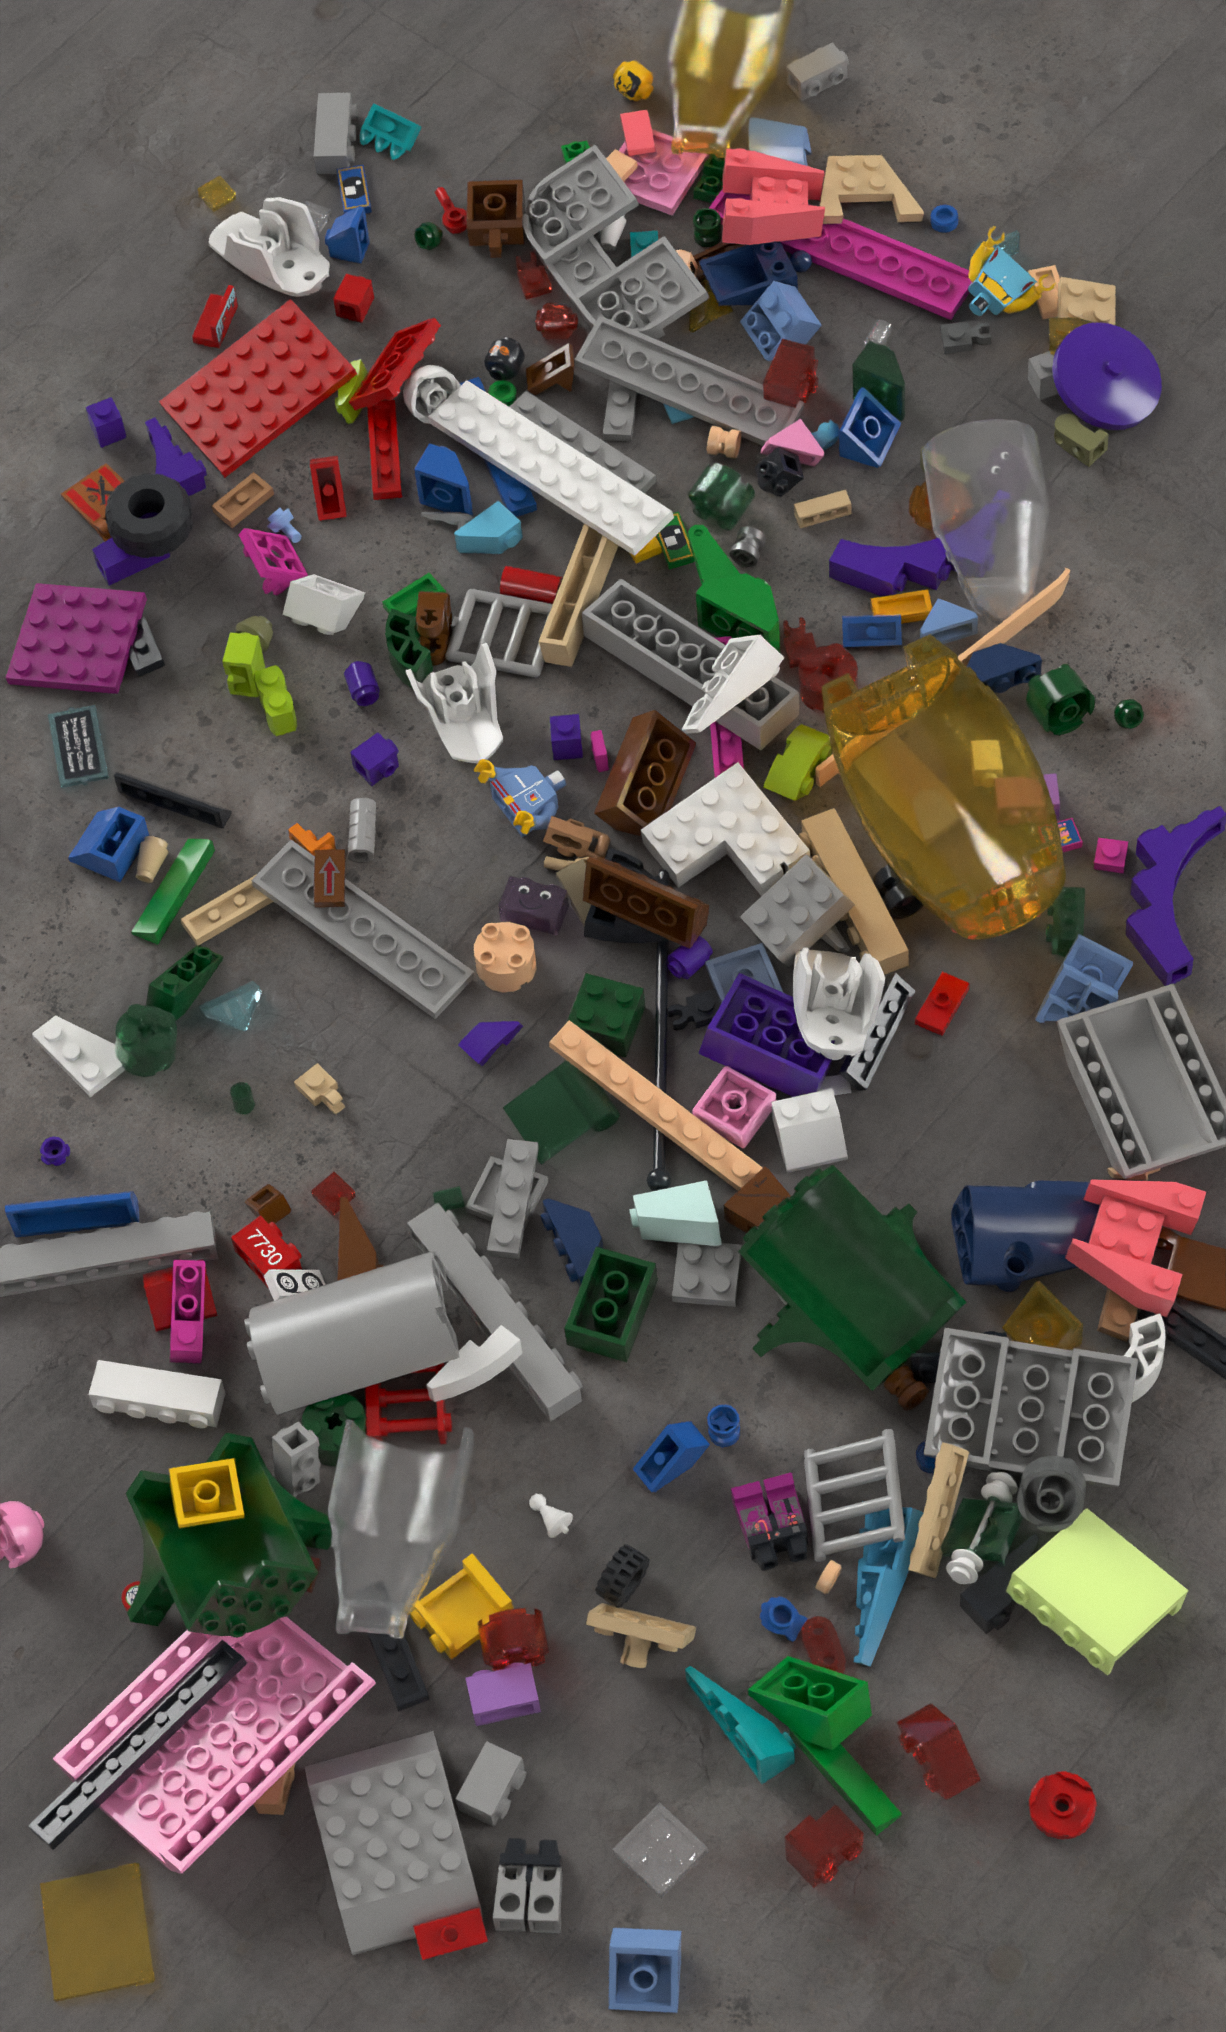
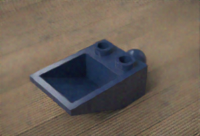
M780 241L745 245L699 261V266L718 305H754L773 281L795 286L798 290L796 272H806L812 264L811 256L803 250L795 251L789 259Z

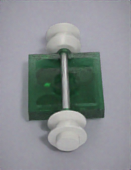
M994 1472L987 1476V1484L981 1489V1493L986 1500L962 1499L949 1531L940 1547L944 1556L952 1557V1561L947 1564L946 1569L951 1578L959 1584H971L977 1581V1572L983 1568L982 1560L1004 1562L1023 1520L1018 1504L1012 1503V1495L1018 1489L1017 1484L1007 1473Z

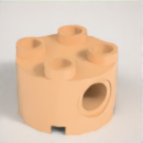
M511 922L487 923L482 927V932L477 936L474 943V957L480 980L482 979L491 990L502 993L521 989V985L526 982L528 984L533 979L537 969L534 941L529 929L523 925Z

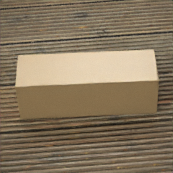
M846 490L794 504V515L800 528L851 514V502Z

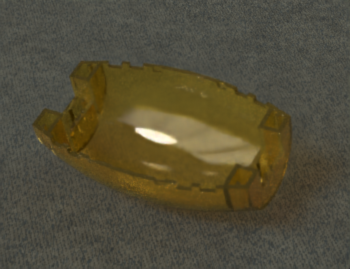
M929 634L903 647L908 666L863 688L857 689L849 673L823 685L824 715L830 744L842 783L864 831L882 859L903 885L932 914L962 937L968 939H988L1022 927L1039 916L1055 901L1064 887L1066 872L1056 814L1041 768L1023 732L1005 705L988 685L985 686L977 678L976 672L973 669L967 668L958 659L957 654Z

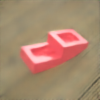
M642 110L620 114L628 156L656 152L648 111Z

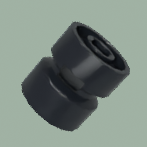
M900 861L888 864L875 874L873 882L892 918H907L917 913L925 905L926 898L920 886L916 883V878L910 866L906 862Z

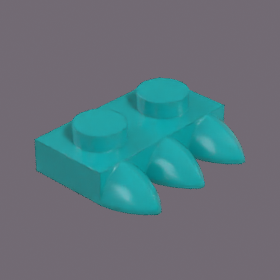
M373 103L361 128L360 142L361 145H365L376 136V152L379 153L385 150L391 144L390 155L391 159L395 160L401 157L406 150L411 151L422 127Z

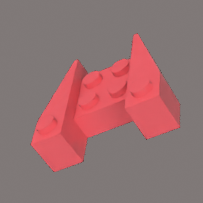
M741 148L726 149L723 192L750 195V200L726 198L722 225V243L754 245L821 237L825 207L808 205V200H821L824 171L756 151H748Z
M1091 1179L1083 1200L1100 1205L1089 1243L1073 1238L1066 1254V1259L1135 1307L1155 1314L1160 1313L1161 1316L1168 1317L1175 1302L1182 1274L1151 1264L1162 1226L1191 1235L1199 1219L1206 1192L1178 1182Z

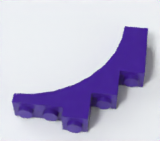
M156 417L146 421L148 436L156 452L155 474L165 475L176 480L186 490L188 496L206 489L204 476H207V471L202 461H196L191 452L183 455L178 445L173 446L168 428L165 425L161 427ZM156 512L146 513V514H144L143 516H141V517H139V518H141V519L153 518V517H155L156 515H158L159 513H156ZM113 538L92 549L96 566L108 586L170 557L169 553L164 554V556L149 558L130 555L121 548H118Z
M994 491L985 506L968 522L952 532L931 541L908 546L881 547L862 545L841 539L829 559V577L881 597L895 595L898 591L901 592L907 580L937 590L941 581L948 579L951 570L981 580L985 571H990L995 561V555L992 554V546L996 536V527L999 523H1004L1008 514V508L1005 507L1006 495Z
M1221 806L1211 811L1206 810L1202 812L1195 820L1187 824L1176 826L1171 833L1161 825L1155 829L1144 831L1137 838L1136 855L1147 869L1139 871L1132 878L1131 896L1141 909L1134 911L1126 920L1125 935L1164 986L1175 984L1192 974L1193 957L1183 943L1175 922L1173 895L1180 875L1191 858L1207 842L1225 831L1226 813Z

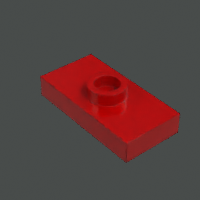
M942 971L917 1014L915 1024L943 1036L968 993L970 983Z
M479 1907L413 1925L422 1960L488 1942Z

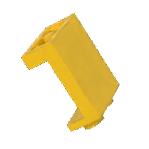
M473 1553L462 1560L463 1569L420 1601L416 1597L410 1600L412 1612L409 1615L419 1629L425 1627L431 1634L429 1640L439 1653L445 1651L451 1660L514 1614L512 1600Z

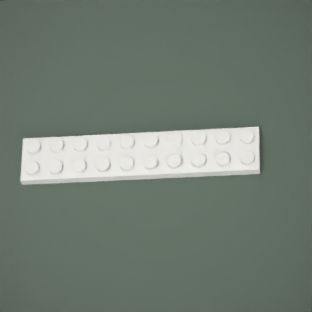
M469 381L464 382L428 416L430 424L634 556L674 518L670 509Z

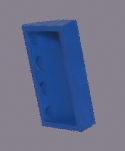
M128 1191L8 1204L5 1206V1213L15 1237H26L126 1226L129 1223L139 1222V1203L135 1193Z

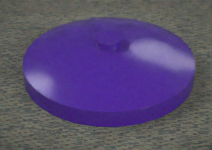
M1088 323L1072 330L1056 349L1052 365L1056 389L1067 407L1085 422L1102 429L1124 430L1141 423L1155 409L1162 388L1160 370L1151 351L1131 332L1108 323Z

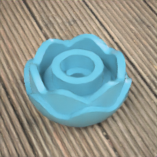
M831 419L829 423H822L816 432L811 433L824 451L839 439V426Z

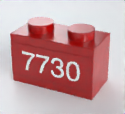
M260 1215L233 1235L231 1240L238 1256L268 1288L264 1278L268 1270H302L300 1263L302 1255L294 1244L289 1243L287 1245L282 1239L283 1235L274 1222L268 1224Z

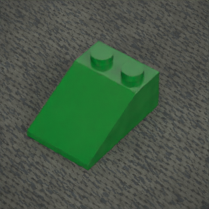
M787 1656L748 1689V1695L805 1741L831 1750L836 1748L872 1716L868 1682Z

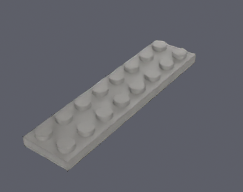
M600 315L575 358V366L727 431L732 429L740 430L741 437L762 446L765 445L770 437L796 422L804 408V402Z
M290 840L251 880L254 888L434 1019L475 978L473 970L347 879H345V907L315 908V856L293 840Z

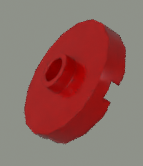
M1066 1771L1056 1772V1774L1040 1778L1032 1788L1028 1804L1030 1818L1037 1829L1049 1837L1060 1840L1072 1839L1085 1833L1093 1823L1097 1809L1096 1798L1089 1783L1079 1775ZM1064 1803L1068 1806V1810L1062 1812L1056 1806Z

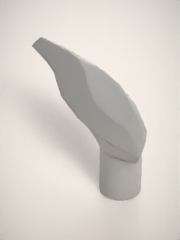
M460 512L421 513V516L458 525V529L474 519L473 516Z

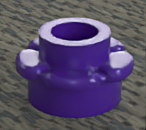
M59 1137L47 1138L40 1148L41 1160L46 1165L60 1166L66 1162V1157L70 1155V1147ZM54 1151H58L56 1155L52 1154Z

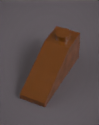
M340 1197L337 1281L384 1266V1264L378 1263L376 1251L347 1197Z

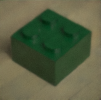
M585 973L567 1022L570 1020L614 1055L626 1058L646 1007L644 988Z

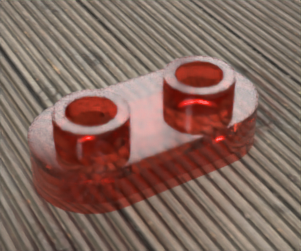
M822 1616L808 1619L802 1627V1640L810 1663L844 1674L846 1660L832 1622ZM816 1628H821L824 1630V1633L815 1635L812 1631ZM831 1657L835 1660V1662L831 1665H827L823 1662V1660L825 1658Z

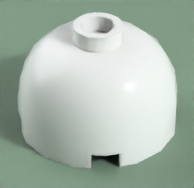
M426 365L413 371L411 376L405 381L403 389L404 402L413 416L423 423H430L428 416L461 385L454 375L444 368Z

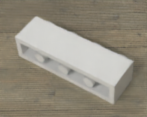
M98 1360L89 1397L93 1408L103 1413H114V1411L127 1413L134 1418L148 1416L158 1418L165 1423L179 1421L189 1423L196 1428H206L207 1426L217 1427L225 1397V1389L221 1379Z

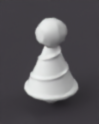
M536 1493L531 1496L529 1500L530 1507L534 1511H540L548 1536L555 1538L561 1532L566 1534L569 1531L567 1527L571 1524L573 1515L547 1506L546 1498L542 1494Z

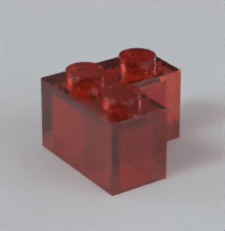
M782 338L763 381L765 400L794 408L797 407L799 400L807 403L810 393L814 394L816 392L819 378L815 377L818 367V360L815 359V347Z
M932 1703L897 1722L901 1731L898 1740L907 1754L912 1752L918 1764H923L926 1771L923 1779L932 1793L938 1792L945 1800H948L981 1781L957 1725Z
M836 1804L817 1821L809 1815L785 1836L786 1860L813 1888L821 1882L823 1884L828 1883L837 1874V1868L845 1860L848 1862L853 1861L862 1852V1845H864L863 1832Z

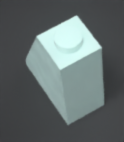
M707 1180L633 1195L635 1208L629 1209L633 1228L639 1227L642 1239L710 1246L722 1245L718 1219Z

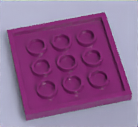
M36 583L5 677L8 684L118 694L130 657L129 649L131 645L133 647L138 631L137 623L142 618L147 601L145 592Z

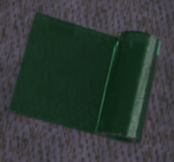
M567 1060L503 1107L525 1141L538 1142L537 1160L541 1165L592 1128L596 1132L607 1130L620 1117L619 1111L604 1089Z

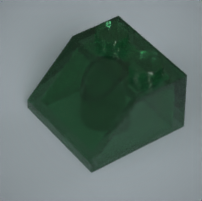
M869 340L852 364L853 400H855L859 390L864 387L896 419L903 421L905 418V381L895 352L885 345H879Z

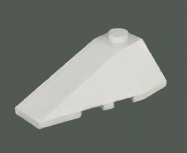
M761 635L731 638L715 660L711 668L715 675L710 681L708 680L704 683L702 690L705 692V695L693 705L682 731L686 734L703 731L766 682L773 679L780 670L779 665L784 656Z

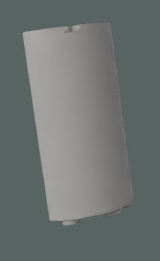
M435 1251L421 1254L251 1308L249 1318L244 1320L246 1331L252 1341L247 1342V1348L251 1359L256 1360L264 1384L260 1386L264 1402L266 1404L271 1403L277 1415L460 1358L456 1334L446 1315L443 1291L449 1289L445 1266L439 1255Z

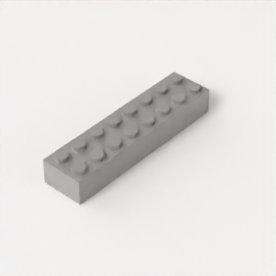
M619 579L582 612L583 633L586 638L691 706L704 697L705 692L702 690V687L706 681H710L715 675L711 668L726 645L623 579ZM774 677L717 719L716 722L759 750H762L799 716V692Z

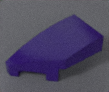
M518 1021L479 1022L460 1041L458 1046L478 1064L483 1066L502 1043L506 1046L522 1029L523 1025Z

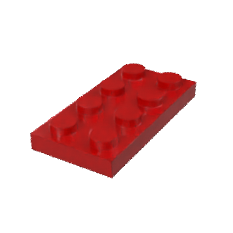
M435 317L394 333L349 400V404L354 410L366 406L371 408L385 399L390 401L400 393L401 390L399 388L411 376V370L415 364L422 360L424 357L423 352L436 338L434 335L441 325Z

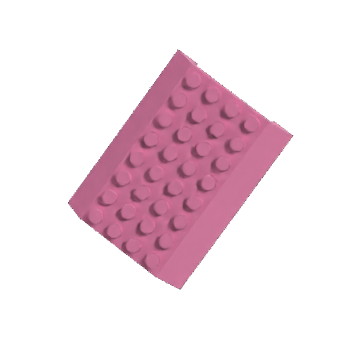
M288 1617L279 1618L261 1629L246 1633L238 1638L195 1633L186 1630L53 1758L55 1763L74 1782L221 1640H224L241 1654L247 1664L99 1806L106 1815L170 1871L182 1874L376 1684L374 1679L353 1662L348 1666Z

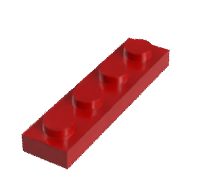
M385 400L378 402L371 408H367L374 500L402 498L395 400Z

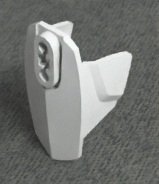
M280 197L266 198L263 201V208L259 211L260 219L244 212H239L224 220L211 233L208 243L214 251L252 279L281 293L295 297L307 296L310 293L319 291L322 287V282L329 277L330 264L319 251V237L307 206L299 202Z
M803 948L801 951L796 952L793 970L794 1010L798 1027L807 1046L819 1054L821 1052L826 1058L832 1060H839L844 1055H851L852 1057L863 1051L868 1029L875 1023L885 983V976L878 960L864 953L859 963L856 957H849L830 951Z

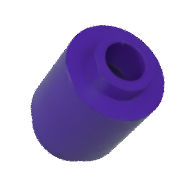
M362 661L351 663L345 670L344 677L352 699L359 706H369L379 699L380 688L371 664Z
M699 936L690 949L680 945L668 956V969L677 978L689 979L705 965V961L710 960L709 956L713 954V950L709 943Z

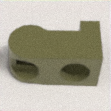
M1072 414L1060 415L1055 420L1054 440L1057 445L1086 466L1090 467L1108 450V433L1099 428L1094 433L1080 424L1079 419Z

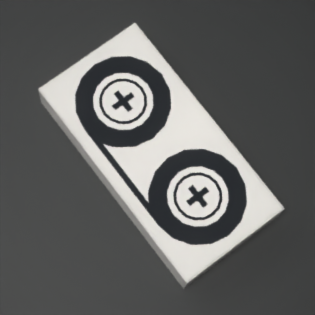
M268 1270L264 1275L274 1301L326 1285L320 1270Z

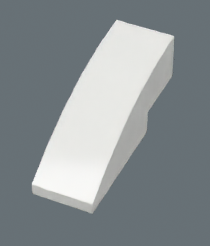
M500 1325L480 1347L469 1340L460 1349V1358L450 1360L427 1384L429 1398L434 1402L451 1398L472 1390L492 1379L522 1354L520 1339Z

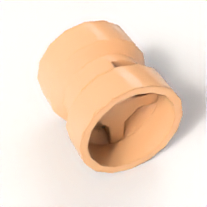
M712 426L708 436L707 454L717 455L721 453L725 454L727 458L736 459L741 444V431L734 429L723 431L721 427Z

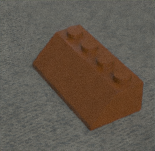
M656 710L632 717L594 814L615 830L642 837L641 829L671 809L696 742Z
M589 857L586 860L583 901L689 949L707 926L709 905L699 899L687 896L672 887L658 883L645 875L638 874L603 857Z

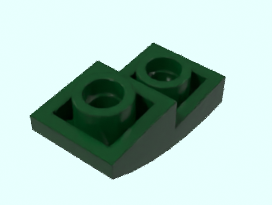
M712 150L703 165V175L694 188L693 199L713 203L723 189L726 152Z

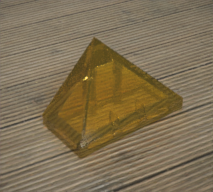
M706 278L699 282L707 291L709 299L690 310L689 331L692 333L733 312L731 305H718Z

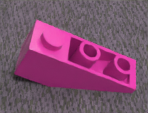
M173 1261L170 1362H202L205 1261Z

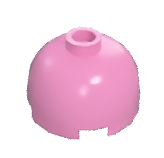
M8 1501L0 1504V1560L5 1556L9 1561V1568H16L31 1560L38 1553L43 1543L44 1521L41 1515L19 1501Z

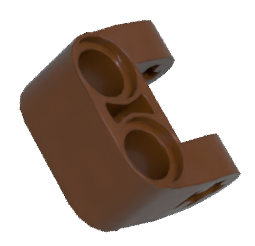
M420 591L416 613L417 631L421 635L420 644L430 650L432 666H435L445 661V654L452 633L450 594ZM432 647H437L435 652L431 653Z

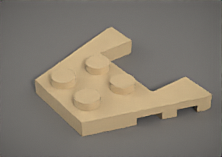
M882 155L828 156L819 205L825 207L823 224H842L844 215L840 203L891 201L898 222L922 221L924 215L922 208Z

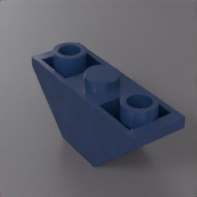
M1002 643L974 652L958 684L959 705L976 703L986 696L1003 693L1016 685L1029 683L1034 676L1041 675L1042 659L1040 655Z
M547 1198L542 1201L544 1213L540 1214L542 1223L546 1231L552 1230L555 1239L552 1241L558 1256H565L568 1264L565 1265V1269L572 1283L577 1281L580 1287L595 1247L603 1248L601 1234L589 1211Z

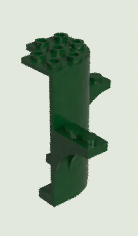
M831 1165L824 1171L818 1168L810 1176L804 1177L795 1186L794 1190L796 1192L790 1198L786 1197L778 1205L771 1207L763 1215L762 1219L764 1221L758 1227L754 1226L742 1238L746 1243L738 1250V1253L787 1302L776 1314L779 1318L778 1322L774 1326L768 1323L757 1334L760 1340L752 1349L762 1357L773 1348L786 1343L805 1342L821 1346L843 1360L873 1391L886 1381L895 1370L902 1367L911 1357V1353L919 1351L967 1301L937 1272L920 1249L913 1232V1219L918 1212L910 1204H907L900 1210L894 1207L887 1215H882L834 1165Z
M225 1433L206 1463L234 1458L244 1518L179 1528L174 1511L170 1475L141 1470L125 1493L140 1525L144 1547L142 1576L134 1601L127 1612L128 1617L134 1623L158 1626L175 1602L189 1632L238 1638L246 1633L261 1629L279 1618L289 1615L292 1608L317 1576L318 1571L306 1547L328 1550L344 1526L340 1518L319 1512L287 1492L269 1472L252 1437Z

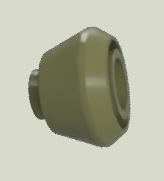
M251 616L236 625V633L246 632L259 636L262 652H266L269 649L273 630L272 624L264 616Z

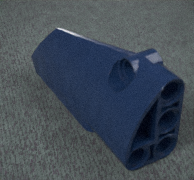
M1042 1180L1031 1182L1025 1187L965 1185L953 1204L951 1211V1223L964 1283L966 1285H996L1003 1291L1013 1292L1019 1288L1023 1281L1078 1268L1066 1259V1254L1073 1238L1089 1243L1100 1205L1083 1200L1090 1182Z

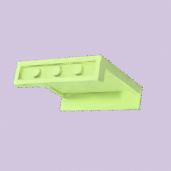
M1086 1508L1071 1526L1061 1530L1013 1572L1006 1592L1016 1603L1023 1605L1035 1615L1040 1623L1048 1626L1067 1645L1075 1648L1087 1658L1092 1666L1099 1668L1108 1676L1117 1659L1168 1613L1174 1616L1181 1609L1188 1590Z

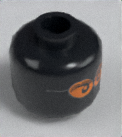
M508 337L493 341L487 352L484 366L492 378L499 381L510 380L517 376L525 359V354L520 343Z

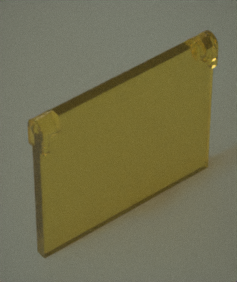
M139 1863L121 1865L118 1868L40 1883L55 2002L134 1985L149 1984L155 1981Z

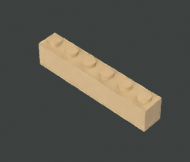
M585 523L539 639L541 652L546 663L573 666L584 637L582 612L599 598L619 546Z
M835 808L801 820L802 833L799 834V838L810 850L811 858L855 904L840 921H846L849 927L847 928V933L853 945L858 944L861 950L859 953L860 959H862L864 953L870 954L878 960L884 975L908 966L909 950Z

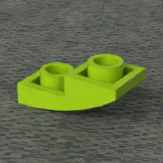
M361 359L350 362L355 368L357 375L338 389V397L335 398L336 410L344 416L347 424L353 423L362 408L354 410L349 404V400L368 374Z

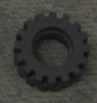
M628 1544L620 1547L618 1552L613 1555L612 1560L606 1565V1569L603 1570L601 1578L597 1582L596 1594L617 1608L622 1607L624 1603L628 1602L630 1596L634 1594L637 1586L641 1584V1580L649 1567L650 1559Z

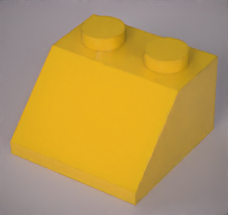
M234 1458L169 1468L170 1487L179 1528L244 1518Z

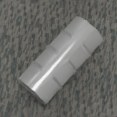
M356 798L350 803L348 858L355 862H369L374 859L375 822L377 821L376 802L369 798Z

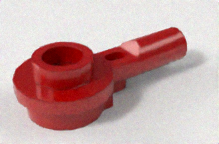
M444 187L437 188L435 195L445 211L442 216L443 226L450 233H462L467 228V211L454 206Z

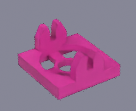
M244 528L240 532L239 537L244 544V555L246 557L250 556L260 577L266 578L262 587L265 594L272 591L277 596L290 586L291 581L308 576L287 536ZM271 550L277 552L281 558L275 556ZM265 557L273 561L277 567L269 566ZM285 561L288 562L290 569L287 568Z

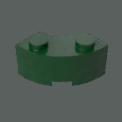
M391 609L385 625L389 660L399 679L413 689L406 670L411 669L416 680L422 683L433 671L430 650L419 643L421 636L417 631L416 617Z

